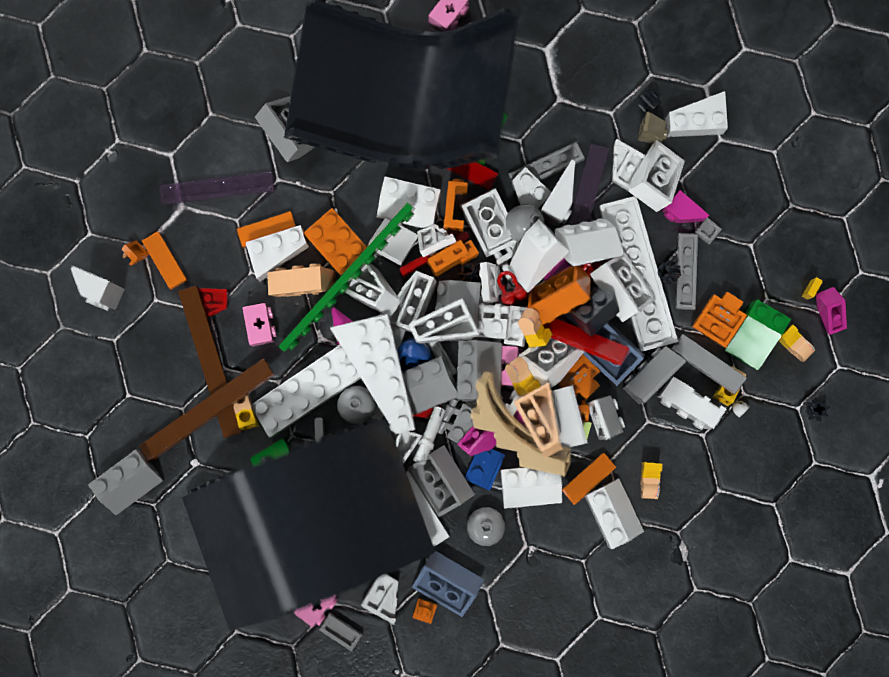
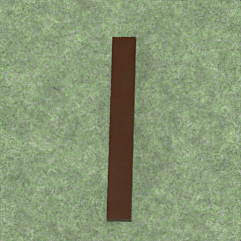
M193 286L180 290L178 293L210 395L228 384L199 288L198 286ZM234 404L217 416L224 438L243 432L238 426Z
M263 358L139 445L146 460L152 462L275 376L267 360Z

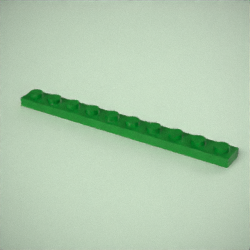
M410 203L405 204L278 346L285 352L288 350L292 351L298 346V339L302 335L305 337L312 330L310 326L323 318L325 315L323 313L327 307L330 309L337 302L336 297L340 293L344 294L349 289L350 281L352 279L356 280L363 273L361 269L365 265L369 266L376 257L374 255L378 250L382 251L389 244L387 240L391 236L395 237L402 228L400 226L404 221L408 222L415 215L413 211L416 208Z

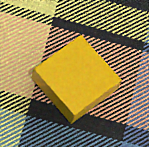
M817 277L812 279L802 297L807 300L815 297L822 284V280Z

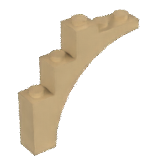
M484 371L482 377L476 382L478 398L477 406L471 411L473 427L494 432V439H496L498 448L517 451L520 467L565 476L571 463L570 448L562 446V450L544 458L530 431L520 424L502 403L494 386L492 373Z

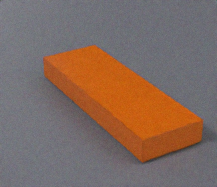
M290 211L238 228L237 232L241 245L244 248L247 247L245 242L296 227Z
M159 231L142 240L170 290L187 281Z
M602 453L569 482L562 491L575 505L608 476L616 466L605 453Z

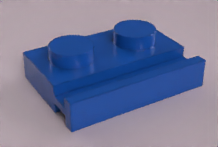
M493 449L475 454L465 479L490 490L505 455Z

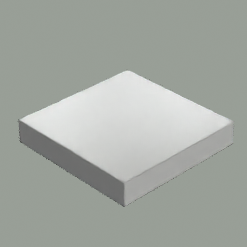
M385 217L368 243V246L391 220ZM400 226L402 228L395 237L391 236L387 240L389 244L385 249L376 252L399 265L402 264L418 239L416 233Z

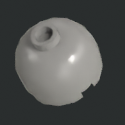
M522 204L508 212L506 228L510 230L511 238L520 243L525 232L538 219L545 224L544 216L535 206Z
M351 386L340 394L337 402L338 412L346 422L363 424L374 415L376 401L367 388Z
M481 507L469 516L467 532L476 544L491 546L503 537L505 522L497 510L490 507Z

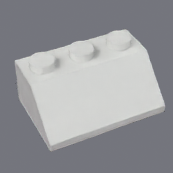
M385 177L380 194L377 218L385 219L386 217L392 220L406 203H410L416 208L413 211L415 215L410 221H404L403 224L424 229L434 224L441 190Z
M600 218L592 222L565 225L555 229V235L570 251L564 259L573 266L615 258L624 254L615 226L606 219Z
M625 252L623 256L611 259L590 274L594 283L599 288H602L615 298L620 311L617 316L622 322L656 300Z
M72 266L71 271L81 296L87 298L86 302L107 311L109 308L116 310L125 289Z
M573 386L553 390L562 446L569 448L587 443Z
M525 467L500 470L504 508L562 503L561 475Z
M619 478L585 495L610 549L629 542L644 532Z

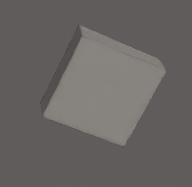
M706 218L694 233L698 234L707 244H710L722 229L709 218Z

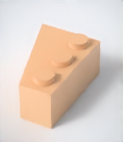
M310 264L309 268L292 266L291 270L275 268L274 272H267L268 295L275 297L301 296V294L309 293L319 295V292H328L336 283V271L321 267V264Z
M549 383L514 401L544 458L562 450L553 392Z

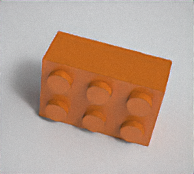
M333 208L304 232L306 238L340 276L345 273L367 248Z
M570 265L537 284L529 291L528 308H532L539 313V320L542 325L550 323L559 315L570 312L572 308L577 305H583L590 299L591 278L581 265Z

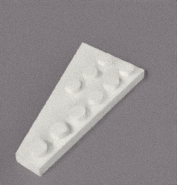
M381 315L331 327L330 329L395 434L415 430L389 315Z

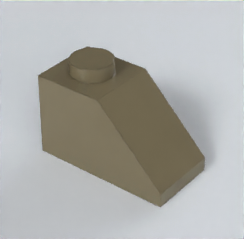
M647 112L641 121L637 141L653 144L656 140L660 143L663 139L666 140L668 128H665L666 121Z

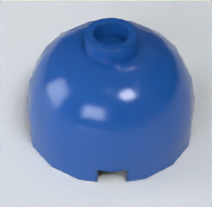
M409 338L407 341L402 342L397 349L401 369L404 372L432 360V353L428 345L425 343L419 344L415 338Z

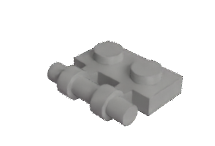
M457 398L450 400L444 408L446 412L437 433L443 434L446 428L450 430L447 438L459 443L473 426L471 411L474 407L464 403L460 409L456 406L459 401ZM452 413L457 415L454 423L449 422Z

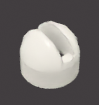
M737 401L732 408L733 412L740 418L750 406L743 401Z

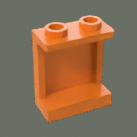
M462 179L448 181L444 230H446L447 234L460 235L463 233L464 221L453 220L455 195H467L468 183H465Z

